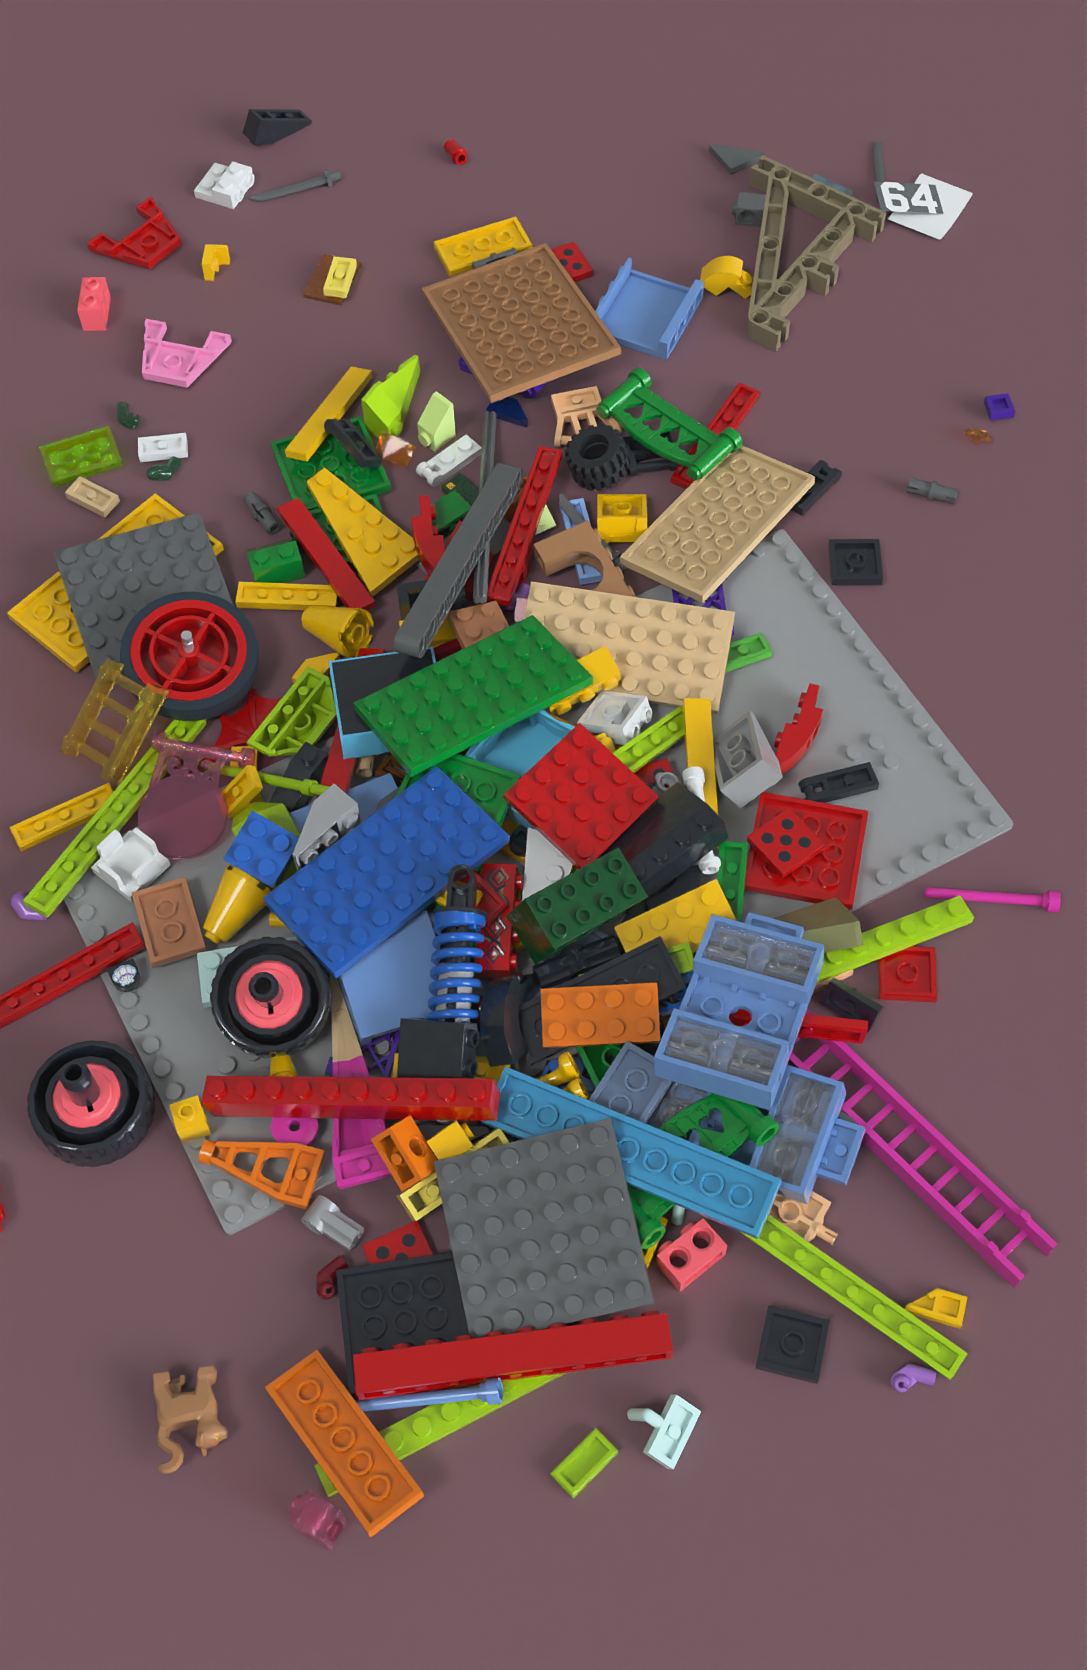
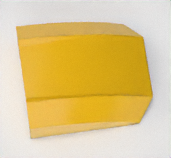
M597 494V530L607 544L609 542H635L647 530L646 494Z

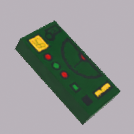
M460 472L442 485V491L446 495L455 490L471 506L479 495V488Z

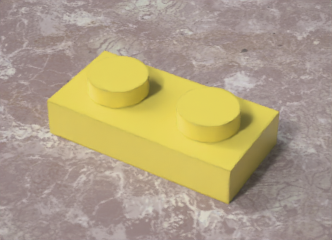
M334 256L323 288L325 296L347 298L357 267L356 259Z

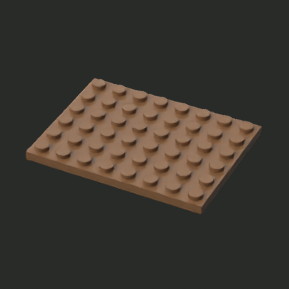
M547 243L422 288L425 300L491 403L621 354V346Z

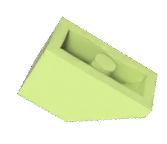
M437 391L431 396L417 423L419 441L434 452L456 437L453 403Z

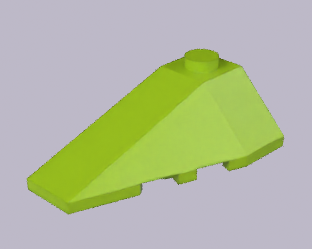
M414 354L399 366L396 373L390 372L387 374L386 381L376 382L362 398L364 423L370 435L390 443L395 436L401 433L420 375L419 356Z

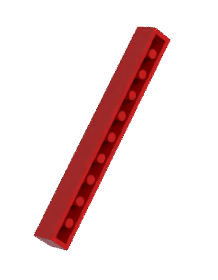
M206 1076L201 1103L213 1117L403 1120L411 1115L413 1120L497 1121L500 1091L493 1079Z
M653 1310L643 1312L641 1317L629 1318L628 1315H616L611 1317L610 1321L598 1322L597 1319H585L580 1321L579 1325L567 1326L565 1323H554L549 1325L548 1329L535 1330L534 1327H524L518 1329L517 1333L504 1335L503 1331H493L487 1333L486 1337L473 1339L471 1335H463L454 1338L453 1342L442 1343V1340L433 1339L423 1342L422 1346L415 1347L403 1343L392 1346V1350L379 1351V1348L362 1349L360 1354L353 1355L356 1394L359 1400L479 1385L481 1382H485L486 1379L500 1377L501 1381L667 1360L672 1359L673 1346L667 1313L660 1314L659 1311Z

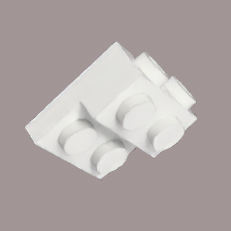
M233 161L229 167L214 163L195 188V197L234 209L239 201L243 199L249 187H252L254 183L252 167Z
M601 691L577 724L580 723L591 733H605L607 737H611L613 744L625 745L640 734V728L644 723L651 721L652 709L649 706L647 696Z

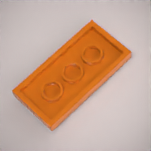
M657 983L541 989L543 1048L625 1044L626 1041L632 1044L660 1043L661 1041Z

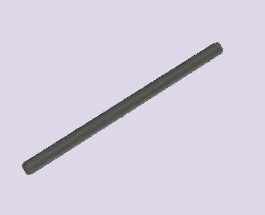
M486 411L483 415L479 493L494 469L497 419L494 411ZM490 541L474 569L473 601L476 604H484L487 601Z

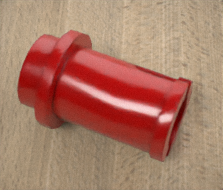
M448 139L444 143V150L451 156L454 164H464L467 160L466 150L460 148L454 139Z

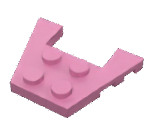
M146 319L145 348L143 350L142 362L143 378L188 388L231 344V336L211 331L203 348L162 341L167 330L166 322Z

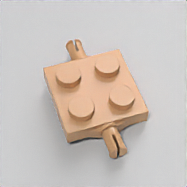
M813 1191L811 1192L808 1204L778 1194L776 1195L769 1215L806 1241L810 1242L818 1236L832 1245L838 1236V1233L822 1225L824 1216L831 1205V1202Z

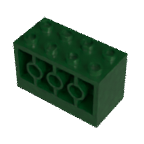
M618 847L525 898L506 917L536 965L627 914L645 900L648 895Z

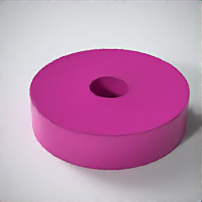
M273 1117L271 1133L275 1142L299 1143L311 1147L319 1135V1122L317 1118ZM293 1125H300L297 1131H291L290 1129Z

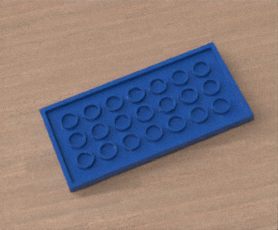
M436 766L263 897V901L336 979L444 894L448 887L449 871L454 866L464 864L473 871L510 842V837ZM461 875L457 881H460L467 875Z

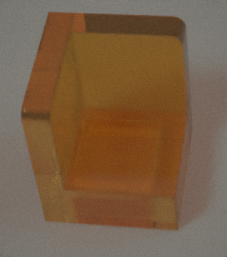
M382 432L376 446V452L381 458L406 468L416 446Z

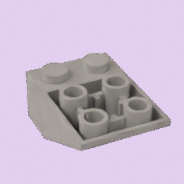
M335 784L313 801L293 852L297 872L361 824L357 802Z

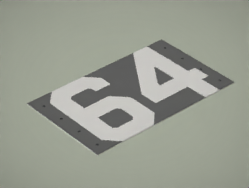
M874 181L882 211L944 214L936 185Z

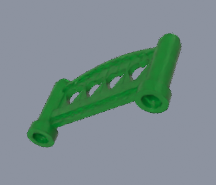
M640 367L634 368L628 374L627 379L605 397L596 408V412L601 418L614 417L620 426L645 448L667 460L688 467L687 474L695 481L702 479L729 453H735L743 445L740 434L733 428L727 427L717 435L649 390L651 379L647 372ZM643 405L640 418H633L631 413L624 411L627 408ZM661 417V424L658 430H651L648 425L642 424L643 421ZM680 430L678 441L675 443H671L667 438L660 436L664 432ZM698 442L697 452L694 455H688L686 450L679 449L680 445Z
M711 1093L709 1096L691 1104L672 1116L658 1129L679 1138H686L690 1130H697L701 1147L728 1157L748 1138L757 1146L765 1145L776 1135L779 1130V1124L771 1116H765L754 1105ZM712 1110H719L722 1116L724 1132L703 1129L700 1127V1121L704 1118H709ZM627 1184L642 1249H648L663 1237L666 1228L659 1219L675 1204L647 1192L633 1189L632 1186Z

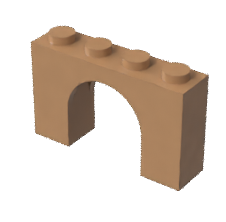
M588 520L534 544L535 559L545 576L572 565H588L595 568L603 577L600 584L592 591L635 597L632 587L630 585L626 586L624 583V576L620 567L614 566L609 548L603 547L601 544L602 540L597 528L593 529Z

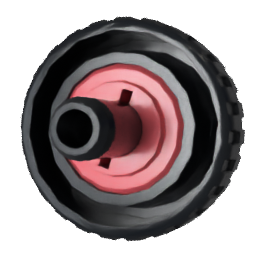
M262 937L261 939H252L243 945H239L218 966L215 978H213L211 983V1011L218 1028L229 1042L238 1049L259 1058H272L276 1055L292 1056L300 1050L303 1051L312 1041L319 1037V1033L321 1030H324L327 1025V1019L330 1017L332 991L329 977L323 965L306 947L293 940H286L283 937Z
M90 1040L77 1042L62 1048L44 1062L30 1084L27 1096V1111L36 1135L54 1156L75 1166L98 1167L124 1158L144 1140L153 1122L155 1095L144 1068L129 1051L124 1050L119 1045L106 1041Z

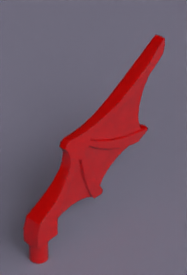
M256 688L252 689L248 693V700L241 710L229 717L221 714V732L213 746L206 745L204 750L192 747L189 753L193 756L200 755L201 762L205 764L207 762L220 763L231 753V747L248 746L247 741L282 698H264L257 694Z

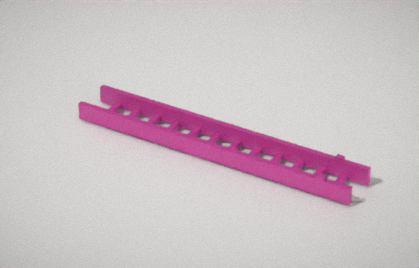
M807 1008L805 1014L815 1015ZM797 1037L795 1043L802 1037ZM818 1039L823 1046L804 1062L791 1052L787 1065L812 1072L809 1068L830 1051L844 1065L829 1078L839 1081L852 1071L865 1084L850 1099L843 1102L841 1108L845 1114L855 1121V1124L865 1127L866 1131L862 1142L1013 1288L1021 1282L1025 1275L1006 1257L1026 1237L1046 1256L1056 1247L1058 1243L1031 1219V1215L1025 1209L1019 1208L844 1042ZM873 1091L886 1106L865 1123L852 1108ZM894 1111L908 1126L887 1144L873 1128ZM916 1132L930 1147L909 1165L895 1149L912 1133ZM937 1152L952 1168L931 1186L916 1170ZM959 1173L975 1189L953 1207L938 1192ZM982 1195L997 1211L976 1229L961 1213L975 1199ZM1004 1216L1020 1232L999 1251L998 1246L983 1235Z

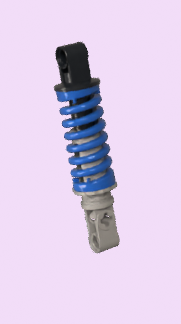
M464 864L456 865L449 871L446 906L433 910L434 932L438 936L432 941V946L437 951L431 955V961L436 966L430 970V977L435 981L429 985V992L434 997L428 1000V1008L433 1012L427 1015L426 1020L470 1023V1019H477L479 1017V1012L472 1010L471 1004H478L480 1002V996L472 994V989L481 987V981L474 979L473 974L481 973L482 965L470 963V958H482L483 950L471 947V943L484 942V935L476 932H481V928L485 926L488 913L476 909L478 881L472 869ZM469 875L470 880L466 885H456L458 877ZM437 1120V1121L440 1122V1123L443 1124V1125H450V1124L453 1123L455 1120Z

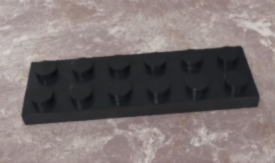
M661 936L556 987L657 983L659 1003L687 989ZM541 995L520 1005L518 1014L519 1027L528 1050L524 1055L530 1066L568 1048H543Z

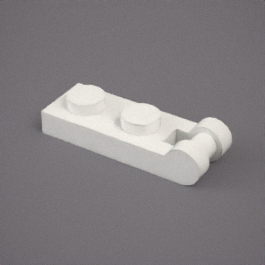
M464 435L429 461L421 462L416 468V473L422 478L425 477L427 483L432 487H436L479 457L482 447L468 435Z

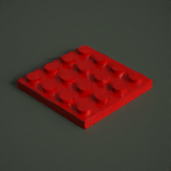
M580 723L503 795L505 801L578 869L597 860L659 798L651 788Z
M762 792L759 798L753 831L790 807L825 844V848L782 879L750 845L746 864L744 891L814 904L836 897L848 910H852L868 811Z

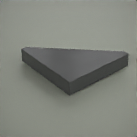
M718 144L709 145L710 153L730 175L759 163L760 158L763 155L765 156L763 152Z

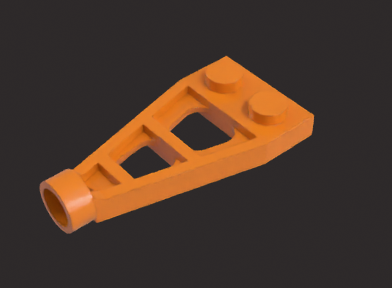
M206 1139L200 1149L199 1162L217 1167L277 1202L307 1210L326 1154L325 1150L299 1143L215 1142ZM244 1152L257 1155L253 1171L247 1172L233 1165L237 1153ZM269 1158H286L289 1161L284 1180L280 1183H274L265 1178L261 1173L264 1162Z

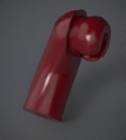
M339 1255L317 1273L316 1292L321 1299L328 1300L335 1296L336 1270L348 1268L346 1262Z

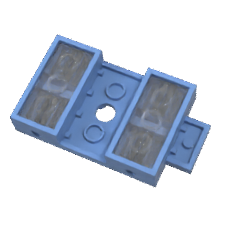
M748 912L744 923L712 914L694 957V973L679 1010L673 1009L654 1056L655 1076L771 1111L823 966L824 945L802 939L804 934V927L750 912ZM739 1009H744L750 1013L752 1020L745 1026H736L729 1020V1015L736 1013Z
M787 1065L771 1111L757 1107L765 1116H771L779 1124L778 1132L763 1146H757L748 1138L728 1158L780 1178L782 1183L778 1190V1195L808 1204L817 1177L844 1186L847 1185L866 1130L864 1126L838 1118L846 1097L844 1082ZM673 1081L646 1124L658 1129L672 1116L691 1104L709 1096L711 1093ZM712 1110L709 1118H704L700 1121V1127L723 1133L721 1112L719 1110ZM690 1130L686 1138H682L700 1146L697 1130Z

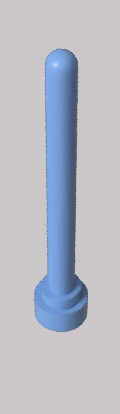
M496 1377L486 1379L485 1382L480 1383V1386L367 1400L358 1399L356 1403L363 1412L481 1399L482 1402H487L489 1405L503 1403V1385L501 1378Z

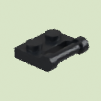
M670 431L660 435L673 443ZM631 436L623 437L630 456V468L628 470L630 477L637 476L641 472L668 468L671 471L678 468L677 463L667 459L636 463V460L661 456L645 448Z

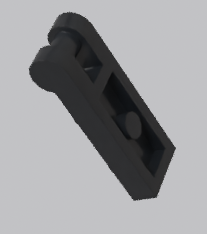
M327 419L325 421V431L337 438L358 466L361 468L380 466L383 459L349 419H339L338 421L336 419Z
M822 459L819 460L808 472V474L815 476V484L791 510L803 516L832 484L838 482L842 475L841 470L837 468L832 469L828 466L827 462Z
M867 762L804 778L799 781L798 786L800 791L805 794V800L826 803L878 790L879 782L871 763ZM821 787L822 791L815 792V788Z

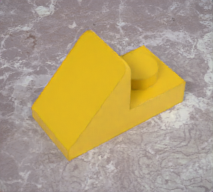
M246 765L217 796L224 818L234 817L254 802H263L260 794L263 786L256 766Z

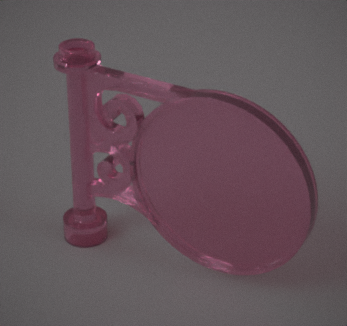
M165 732L156 733L153 738L152 747L157 750L159 755L147 794L144 796L139 808V829L155 842L159 853L164 857L171 859L194 858L206 853L215 846L227 826L228 808L219 788V776L222 767L227 761L238 762L239 768L242 769L246 765L253 766L255 749L243 747L238 752L169 739ZM172 756H179L184 760L183 767L175 770L173 767L175 765L180 766L181 762L177 758L170 759L167 762L166 769L172 776L159 781L167 759ZM204 757L217 758L215 764L210 760L202 761V768L205 770L208 767L205 772L198 771V764Z

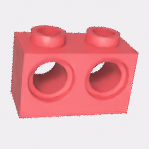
M105 277L82 278L77 312L83 331H106L111 296Z
M704 1218L697 1223L692 1221L681 1230V1236L674 1242L668 1240L657 1250V1267L679 1292L726 1255L727 1244ZM701 1238L706 1240L709 1246L703 1249L697 1248L693 1241ZM674 1257H680L686 1264L683 1267H674L670 1260Z

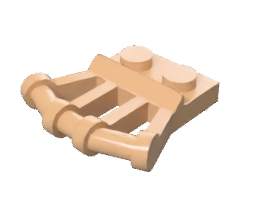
M597 386L551 395V403L557 419L554 447H561V445H567L568 441H572V436L562 435L564 423L571 422L574 434H578L581 429L578 420L587 419L588 425H594L595 427L597 424L594 417L598 416L606 425L612 426L613 430L617 429L621 433L620 425L612 416L603 419L597 414L596 408L602 401Z

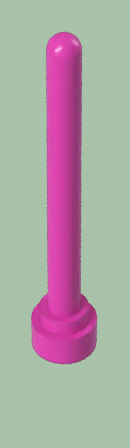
M928 887L924 890L926 898L949 900L960 895L964 901L1040 906L1041 909H1046V912L1053 913L1059 912L1061 901L1060 891L1048 890L1047 893L1042 892L1041 895Z

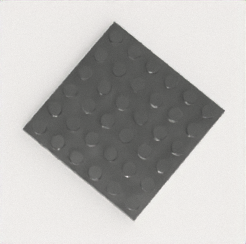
M199 512L53 552L97 683L123 676L120 663L122 637L132 618L147 604L163 596L179 592L208 593L233 604Z
M611 1118L434 1161L469 1335L473 1336V1339L486 1337L487 1333L493 1331H503L505 1335L517 1333L518 1329L524 1327H534L535 1330L547 1329L549 1325L554 1323L568 1324L655 1303Z

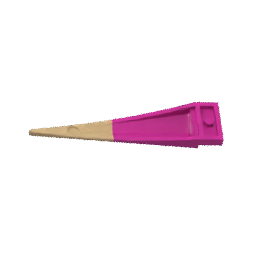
M330 974L332 991L333 1077H370L338 978L335 979ZM333 1118L332 1160L337 1187L340 1190L392 1177L371 1141L372 1138L387 1129L384 1119Z

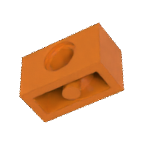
M411 1115L371 1139L401 1191L406 1190L436 1171L434 1161H437V1158Z

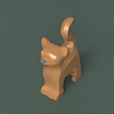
M214 1366L199 1367L196 1388L193 1392L182 1393V1389L187 1385L185 1375H180V1377L171 1381L169 1371L153 1374V1393L157 1403L158 1419L157 1442L160 1448L171 1455V1459L168 1462L158 1465L159 1472L163 1474L178 1470L184 1457L180 1444L169 1437L171 1431L198 1425L195 1434V1444L197 1447H200L203 1457L207 1456L208 1449L216 1447L220 1441L228 1437L227 1427L223 1426L217 1419L218 1404L212 1390V1384L217 1380V1370Z

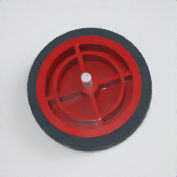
M179 592L154 600L132 618L122 637L120 663L122 674L130 691L147 709L173 720L199 721L225 713L246 696L257 675L259 646L252 625L236 606L223 598L208 593Z

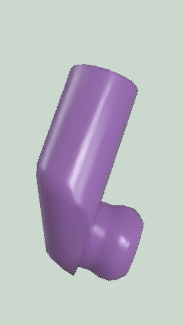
M521 583L517 592L514 593L510 606L499 605L500 609L515 610L517 597L527 599L530 586Z
M19 891L11 897V906L19 918L46 921V917L24 905L23 900L28 895L27 893Z
M906 1364L893 1373L891 1385L897 1392L902 1393L906 1392L917 1382L933 1386L936 1370L914 1364Z

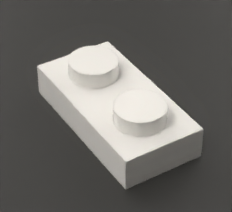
M186 433L138 438L140 462L188 457Z

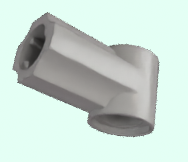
M318 1195L301 1218V1222L308 1229L320 1236L324 1234L348 1251L356 1247L365 1231L362 1226L341 1213L340 1209L332 1201L322 1195Z

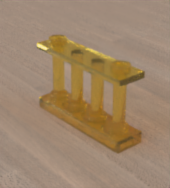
M107 658L100 667L99 675L69 733L64 737L63 745L59 752L76 757L80 752L103 767L100 778L107 782L121 784L169 691L151 683H147L144 688L120 673L125 664ZM115 683L139 696V701L133 711L108 697ZM103 706L127 720L122 734L96 720ZM91 729L115 743L109 758L84 743Z

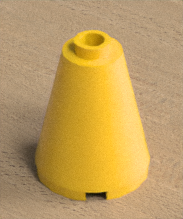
M310 606L302 614L303 628L346 658L357 657L359 649L367 648L371 642L372 635L369 634L370 626L373 627V619L367 610L361 608Z
M228 864L203 925V929L207 931L204 936L217 945L220 941L227 943L266 906L263 897L269 894L271 890L268 887L263 890L260 888L261 885L257 879L235 866L232 868Z

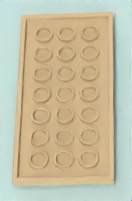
M742 445L735 453H729L702 479L694 481L620 556V563L631 570L704 603L815 484V476Z
M531 582L524 619L534 615L576 660L606 645L621 673V680L618 681V685L607 691L647 696L648 702L651 704L676 708L683 705L684 698H709L711 701V713L718 714L735 612ZM602 689V690L596 692L595 695H598L601 691H605V690Z

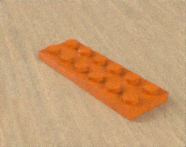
M315 1350L265 1387L269 1396L370 1538L424 1497L420 1487L318 1350Z

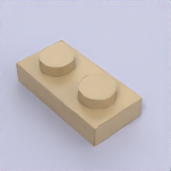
M81 476L65 491L67 499L104 518L120 502L118 495Z

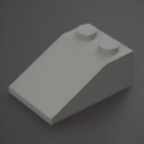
M751 711L713 739L715 770L720 791L740 808L755 800L758 795L769 787L774 786L783 778L779 761Z

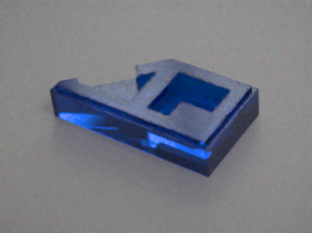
M506 397L493 403L490 402L486 409L489 412L494 411L497 419L526 428L528 426V419L517 399Z

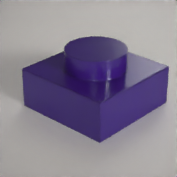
M1009 393L985 396L984 405L990 421L1013 418L1015 409Z

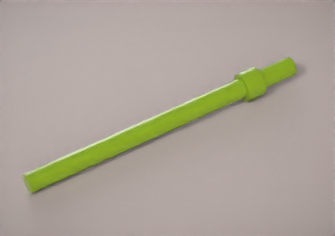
M207 762L205 764L206 772L234 778L243 770V768L214 762ZM258 772L261 783L301 791L306 796L314 797L321 795L330 787L318 784L315 780L304 779L301 781Z

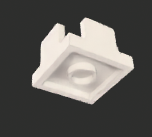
M135 828L132 832L129 830L123 837L117 830L111 832L97 846L96 849L100 859L91 869L94 874L129 901L133 902L132 892L146 889L170 866V862L159 853L155 842Z

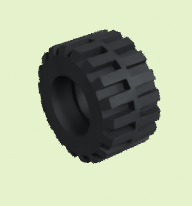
M598 424L595 427L590 425L585 430L584 428L580 429L578 434H574L571 437L572 441H568L567 449H565V459L574 481L580 487H586L590 491L594 488L597 491H601L604 487L609 489L612 487V484H618L620 478L626 476V470L630 468V456L623 437L617 429L613 430V427L610 425L606 427L603 424Z

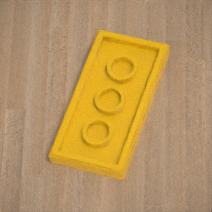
M516 216L433 241L434 249L449 277L473 270L472 262L490 257L491 253L495 252L498 254L513 247L517 253L533 248Z

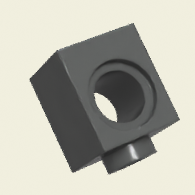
M739 192L738 201H733L732 215H736L735 225L761 227L766 194Z

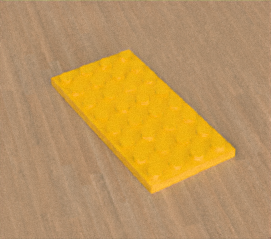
M155 493L99 539L180 518L185 515ZM207 532L214 554L217 556L224 550L223 544ZM59 571L7 612L10 620L74 672L77 673L90 662Z

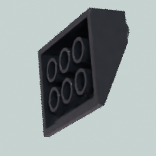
M677 782L660 794L658 800L600 857L619 847L648 895L646 898L648 899L729 837L724 821L706 802Z

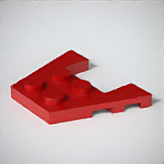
M150 196L136 206L137 214L147 220L145 223L118 243L101 232L87 242V246L91 252L151 269L180 247L182 243L177 232L170 222L165 219L163 212L156 206L154 199Z

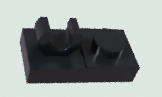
M833 977L819 1003L843 1018L868 1021V1033L873 1028L883 1006L857 992L855 988H850L843 983L844 981Z

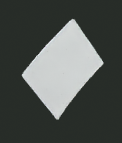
M920 174L914 184L936 185L944 214L893 212L888 220L941 240L973 194L927 175Z

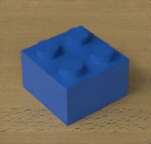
M251 811L223 859L275 889L294 860L293 852L299 837L258 813Z

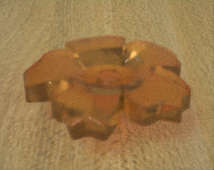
M968 428L964 431L965 434L973 437L975 444H979L981 439L990 443L993 441L992 434L985 430Z

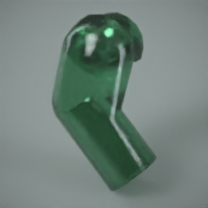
M119 402L117 404L118 423L131 430L138 428L141 421L140 416L137 414L134 417V413L129 414L128 403Z
M172 456L166 465H153L149 467L146 475L150 480L168 481L174 476L182 462L179 458Z

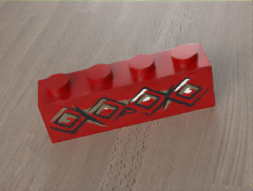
M483 864L482 879L509 906L489 926L485 924L481 928V932H477L485 937L484 942L476 944V948L483 950V957L475 958V963L482 965V972L477 973L479 979H497L508 977L513 974V970L518 969V953H514L515 943L520 942V939L506 916L522 902L518 900L519 890H523L524 877L523 874L519 873L516 864Z

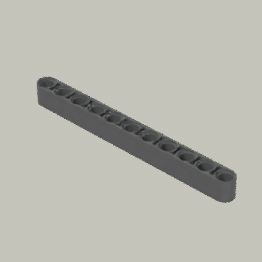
M497 463L397 631L394 639L395 652L418 658L423 657L520 489L524 477L522 467Z

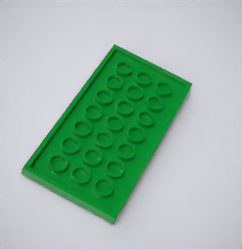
M531 615L354 702V710L412 777L592 685L593 676L534 615Z

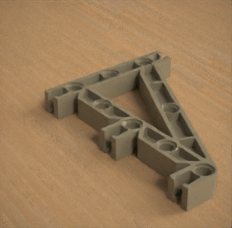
M763 155L759 160V165L754 164L751 167L750 186L765 192L766 197L746 334L751 340L776 352L781 346L780 339L785 342L789 336L790 321L785 319V317L805 296L806 288L826 296L830 290L829 283L831 286L837 283L839 266L834 264V262L852 243L853 235L872 243L877 236L876 230L878 233L883 231L886 212ZM787 203L829 222L785 273L777 279Z

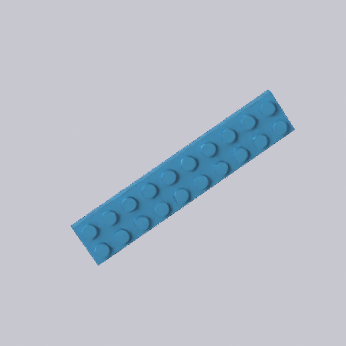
M505 1066L496 1085L500 1091L498 1120L481 1121L483 1124L500 1129L502 1132L523 1140L611 1118L628 1185L751 1237L759 1238L782 1183L780 1178Z

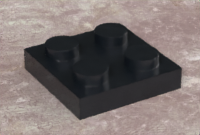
M829 539L828 549L832 585H882L883 572L879 539Z
M768 1305L755 1369L817 1384L830 1320Z

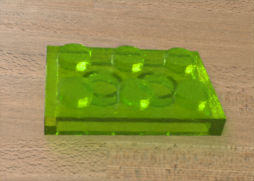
M109 426L40 446L53 487L76 481L79 476L85 478L123 466Z

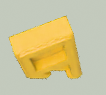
M331 653L306 659L292 676V682L295 683L307 667L328 676L330 673L329 661L340 660V655L338 653Z
M936 1288L920 1299L907 1304L904 1309L914 1316L960 1329L968 1297Z

